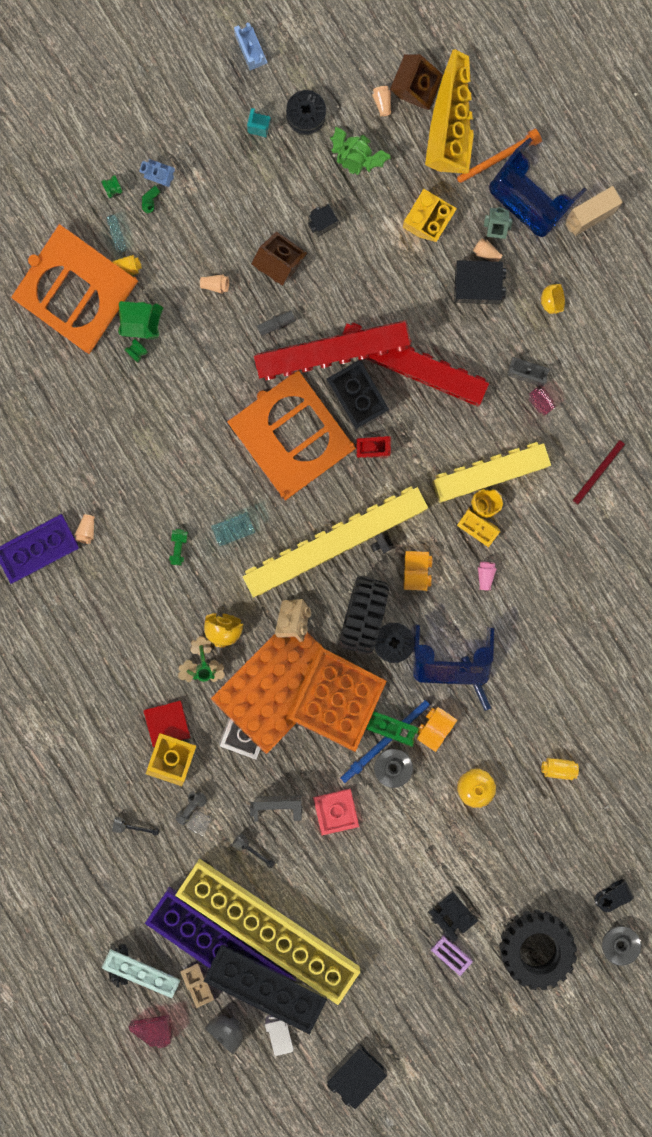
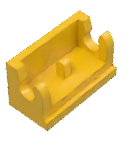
M469 507L457 524L458 527L488 548L500 533V529L478 516Z

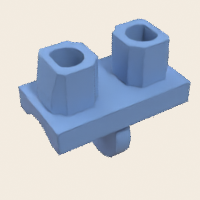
M149 159V162H142L139 171L144 174L143 178L170 187V182L174 178L173 172L175 168Z

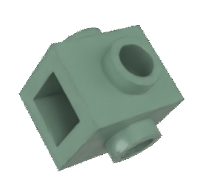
M501 207L490 208L489 215H485L484 227H487V237L506 239L507 231L511 230L512 218H509V210Z

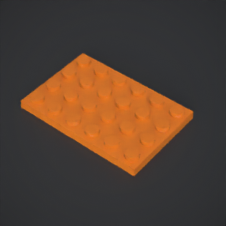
M308 632L305 635L304 642H299L296 637L278 638L274 634L224 684L211 700L267 754L296 724L287 719L314 657L319 647L322 646Z

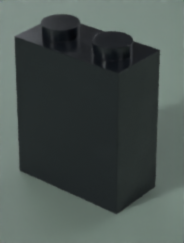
M457 260L455 264L454 303L500 304L506 295V287H503V280L506 279V268H503V262Z
M358 1042L327 1075V1086L333 1093L337 1092L342 1097L341 1100L345 1105L356 1109L387 1077V1069Z

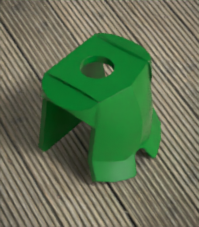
M120 301V326L118 334L123 337H138L150 340L158 338V325L164 308L157 303L152 307L151 304H146L145 302Z

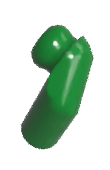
M155 185L142 196V209L147 214L154 211V198L161 193Z

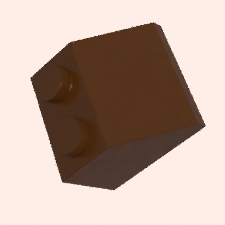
M404 54L390 90L401 100L429 110L443 74L421 54Z
M275 232L259 247L251 265L272 278L274 282L283 286L293 276L308 253L278 232Z

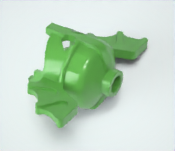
M335 127V133L330 137V140L333 142V149L331 151L332 153H338L337 163H341L343 168L349 169L351 174L359 175L364 167L368 172L374 167L382 168L384 163L391 159L390 154L382 150L372 156V150L369 146L370 140L364 135L349 137L345 142L346 132Z

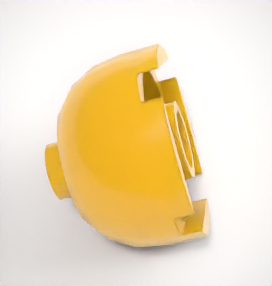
M212 613L205 617V636L216 647L225 648L236 643L240 638L243 630L241 619L229 614H223V617H216L217 613Z
M471 769L460 776L457 783V792L460 799L466 805L472 808H482L493 800L496 794V785L488 772L482 769Z

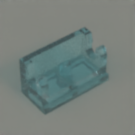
M248 512L211 526L219 546L256 533Z

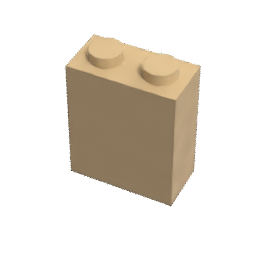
M612 186L572 209L566 219L568 230L577 236L613 215L623 203L615 188Z

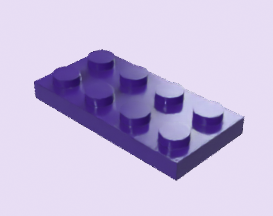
M60 514L1 545L0 565L10 584H14L75 552L80 547L63 514Z

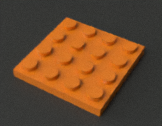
M319 647L287 719L356 752L387 681Z

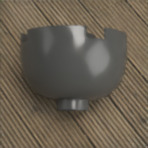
M224 1015L217 1016L204 1028L232 1054L242 1044L243 1032L239 1028L241 1023L233 1016L231 1018Z

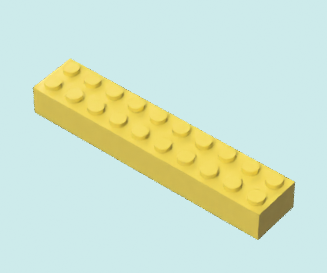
M411 486L401 491V496L396 498L393 495L383 501L384 505L380 507L377 504L371 506L366 510V514L361 516L358 513L350 517V522L346 524L340 522L332 526L333 531L327 534L325 531L315 535V540L311 542L305 540L297 544V549L291 551L289 548L281 552L280 558L274 560L272 557L262 562L264 566L258 569L254 566L246 570V575L243 576V579L253 598L426 511L428 506L418 487L413 489Z
M200 858L175 895L319 993L327 996L328 999L339 1005L360 973L359 965Z

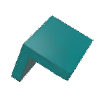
M251 108L247 123L248 133L267 138L271 117L257 114L255 108Z

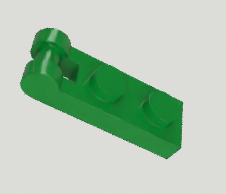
M373 711L365 730L413 747L415 742L413 739L415 734H418L419 728ZM403 729L408 731L406 737L401 736Z

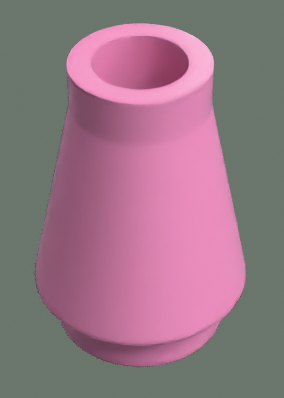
M480 562V566H478L479 589L491 590L497 570L495 563Z

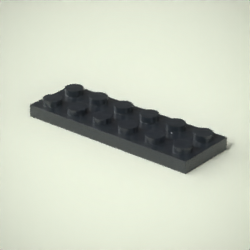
M221 944L203 981L309 1035L327 1001V996Z

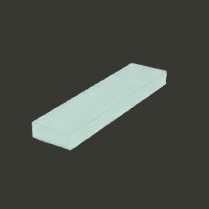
M112 949L109 950L102 965V969L170 998L173 997L180 982V979Z

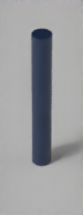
M469 656L462 657V662L484 711L491 709Z

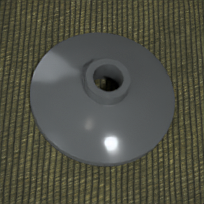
M388 749L377 757L374 772L381 784L386 787L397 788L409 781L412 776L413 765L410 757L405 752L398 749ZM391 764H395L397 766V769L395 771L390 770L389 767Z
M617 926L605 934L602 941V950L605 957L611 963L624 966L631 964L638 958L641 951V941L636 932L631 928ZM623 941V946L617 947V943Z

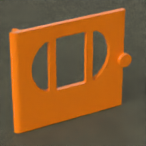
M59 224L38 256L34 254L29 256L28 263L31 265V268L11 298L84 352L90 354L119 311V302L127 299L138 280ZM64 266V269L40 303L37 289L41 277L51 268ZM72 271L88 282L90 287L65 323L47 310L46 307L69 272ZM97 290L99 309L96 316L84 326L73 327L74 322Z
M299 370L295 371V374L284 379L270 391H259L255 402L227 421L285 501L356 449L354 443L349 440ZM292 396L304 399L301 404L272 425H268L269 413L279 400ZM309 405L322 421L324 427L291 452H287L273 431ZM326 432L329 433L328 446L321 456L311 461H297L293 459L296 454Z

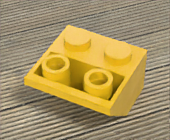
M423 189L405 218L402 228L419 238L437 242L457 208Z

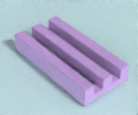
M444 935L431 948V951L459 976L473 962L471 958ZM445 942L467 962L463 963L443 943ZM440 947V948H441L444 952H446L453 960H455L462 968H461V969L457 968L450 960H448V959H447L442 953H440L437 949Z

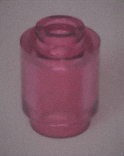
M536 387L529 393L530 398L528 400L539 414L542 413L545 416L556 407L553 403L554 400L544 388L539 389Z

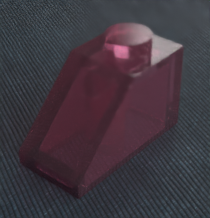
M169 1015L132 1020L128 1026L130 1032L151 1047L164 1048L171 1044L173 1036Z

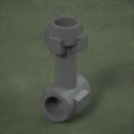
M199 791L190 792L188 795L189 804L184 811H179L175 818L176 821L181 825L188 823L191 819L190 814L196 806L203 807L206 804V796Z

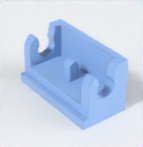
M246 23V27L243 29L239 25L234 27L235 37L249 70L267 64L265 55L250 23Z

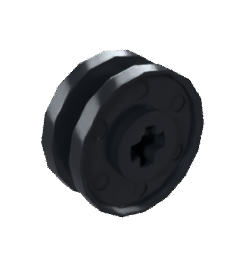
M301 90L293 94L286 107V119L290 128L300 135L315 134L322 128L326 117V105L323 98L312 90Z
M388 623L380 628L374 649L382 660L390 663H399L406 660L412 654L414 637L405 625ZM392 637H395V640H399L396 648L389 646Z

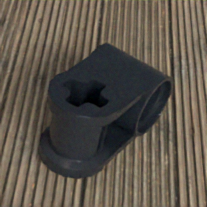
M625 879L614 882L609 887L598 892L594 897L595 904L604 912H611L634 899V895ZM605 898L607 899V900H606V903H607L606 905L603 904V903H604V900H603V899H605Z

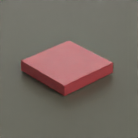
M351 788L313 797L321 835L359 827Z

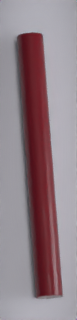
M619 440L574 497L572 501L576 505H579L625 446L622 441Z

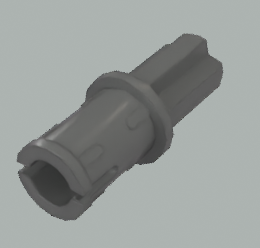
M290 310L277 317L273 316V319L259 324L257 328L260 335L263 336L274 330H281V327L296 320Z

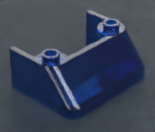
M529 138L516 148L491 181L489 190L503 206L536 236L545 237L572 209L587 189L584 187L572 199L566 194H560L552 200L526 176L530 169V162L523 155V152L532 142V139Z
M414 624L412 675L416 681L421 683L483 685L488 682L493 663L494 628L487 627L486 647L478 648L474 652L473 663L434 661V650L428 645H419L420 625Z

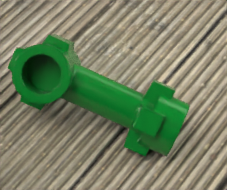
M182 529L172 530L171 541L175 542L173 556L169 557L170 565L182 566V562H184V557H181L182 543L187 542L188 532Z

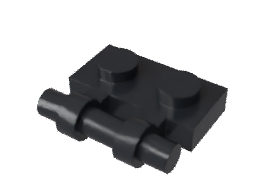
M453 890L438 902L442 908L439 912L434 907L428 911L434 924H438L443 930L444 936L446 938L449 937L452 942L458 939L454 932L457 928L462 933H465L478 922ZM448 915L453 923L448 925L443 919L444 916Z

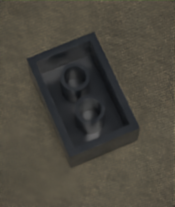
M361 360L356 361L326 379L329 388L355 432L389 412V408Z

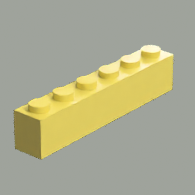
M538 442L529 444L527 449L520 451V448L511 450L509 455L504 457L501 454L490 457L491 461L486 463L483 460L472 463L473 467L465 469V466L454 469V473L447 475L446 472L436 475V479L432 483L439 503L551 466L544 443L538 445Z

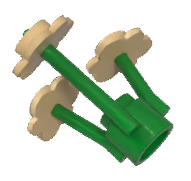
M199 636L191 642L190 650L193 654L198 653L201 658V664H193L192 661L186 660L178 668L180 671L178 673L179 679L186 680L187 682H191L192 679H198L202 682L210 679L212 682H216L218 679H223L225 676L223 671L224 665L219 664L217 660H212L210 664H206L204 653L211 652V642L208 639L206 640L205 637Z

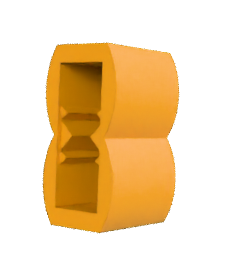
M405 551L403 590L427 591V588L431 587L432 578L431 575H428V567L432 568V556H429V552Z
M438 706L435 709L431 708L426 715L428 718L424 725L421 723L418 726L419 731L415 737L435 752L457 721V719Z

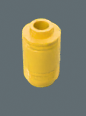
M134 255L112 261L131 276L139 274V269H142L139 258H135Z
M546 758V761L542 762L541 772L544 773L545 777L573 780L578 777L579 765L575 761Z

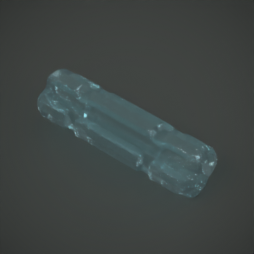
M110 215L106 220L110 226L109 229L113 242L116 243V251L118 253L125 252L127 248L123 242L124 238L118 224V219L116 215Z

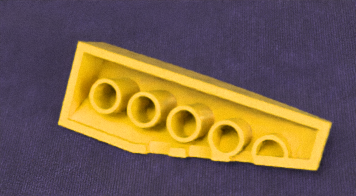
M456 49L452 50L435 102L425 165L439 172L467 174L469 173L473 144V130H470V120L473 118L472 111H469V101L472 99L471 92L468 89L470 63L469 56Z

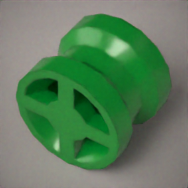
M115 175L111 176L109 180L104 179L101 181L109 199L113 198L114 194L123 193Z
M136 339L132 341L130 347L124 349L137 363L141 361L143 355L148 353Z

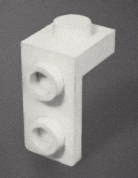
M271 1015L266 1017L265 1027L266 1031L270 1034L274 1055L278 1056L293 1052L287 1023Z

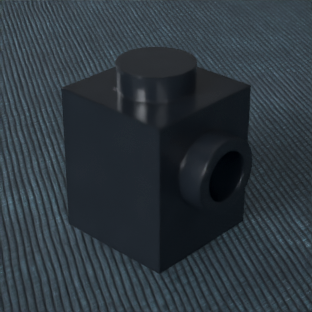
M329 204L323 208L317 207L310 212V222L307 224L311 232H316L318 237L338 226V219Z

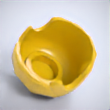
M561 284L548 285L542 292L541 304L549 314L564 311L565 296Z
M481 489L473 495L471 504L473 511L478 516L491 518L501 511L503 500L502 496L495 489Z

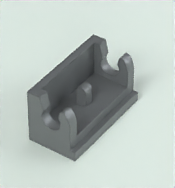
M512 357L506 376L543 387L547 382L550 368Z

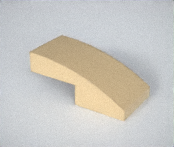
M199 963L180 971L196 1008L215 1000L210 985L203 982L205 975Z

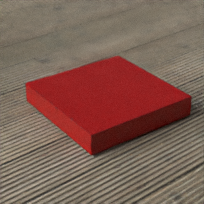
M181 700L143 710L153 748L156 745L159 734L178 740L191 738Z

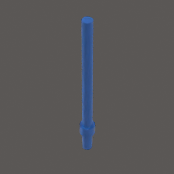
M424 700L402 722L411 724L430 704ZM384 737L358 762L355 761L351 764V768L340 779L346 783L356 773L359 774L363 767L386 747L392 739Z

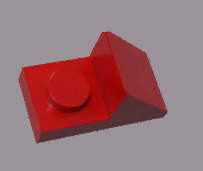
M390 436L357 438V458H388L391 456Z

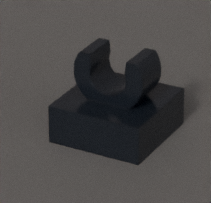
M387 531L376 535L377 542L370 545L373 552L381 549L383 554L395 548Z

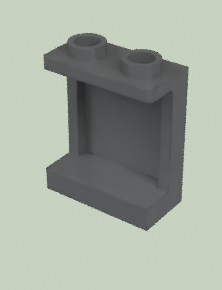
M302 795L255 797L254 802H251L250 817H254V822H258L260 810L293 809L294 821H302Z

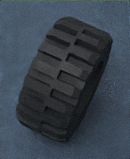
M365 576L356 578L341 632L339 645L342 648L364 654L373 652L390 587L386 582Z
M534 910V913L525 911L521 917L516 915L513 918L514 922H508L505 926L507 930L505 932L502 931V942L499 943L500 956L507 972H509L514 981H518L519 985L523 987L527 985L531 990H536L537 987H540L541 990H548L547 986L552 985L553 988L557 987L558 981L562 980L564 982L567 979L566 974L572 973L574 969L572 964L576 963L577 960L575 955L577 946L574 943L575 939L561 919L557 916L554 917L547 911L544 913L540 910ZM543 933L549 935L556 945L553 957L547 963L540 966L526 964L520 956V948L523 942L533 934Z

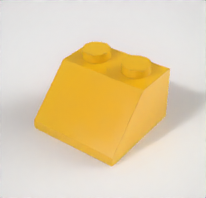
M159 734L145 774L182 786L196 745Z

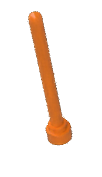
M534 128L528 132L525 139L469 169V173L459 175L457 177L458 182L462 183L528 145H538L542 142L538 130Z

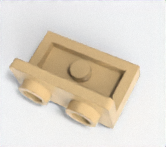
M303 599L282 601L275 635L278 638L296 637L299 642H304L311 609Z

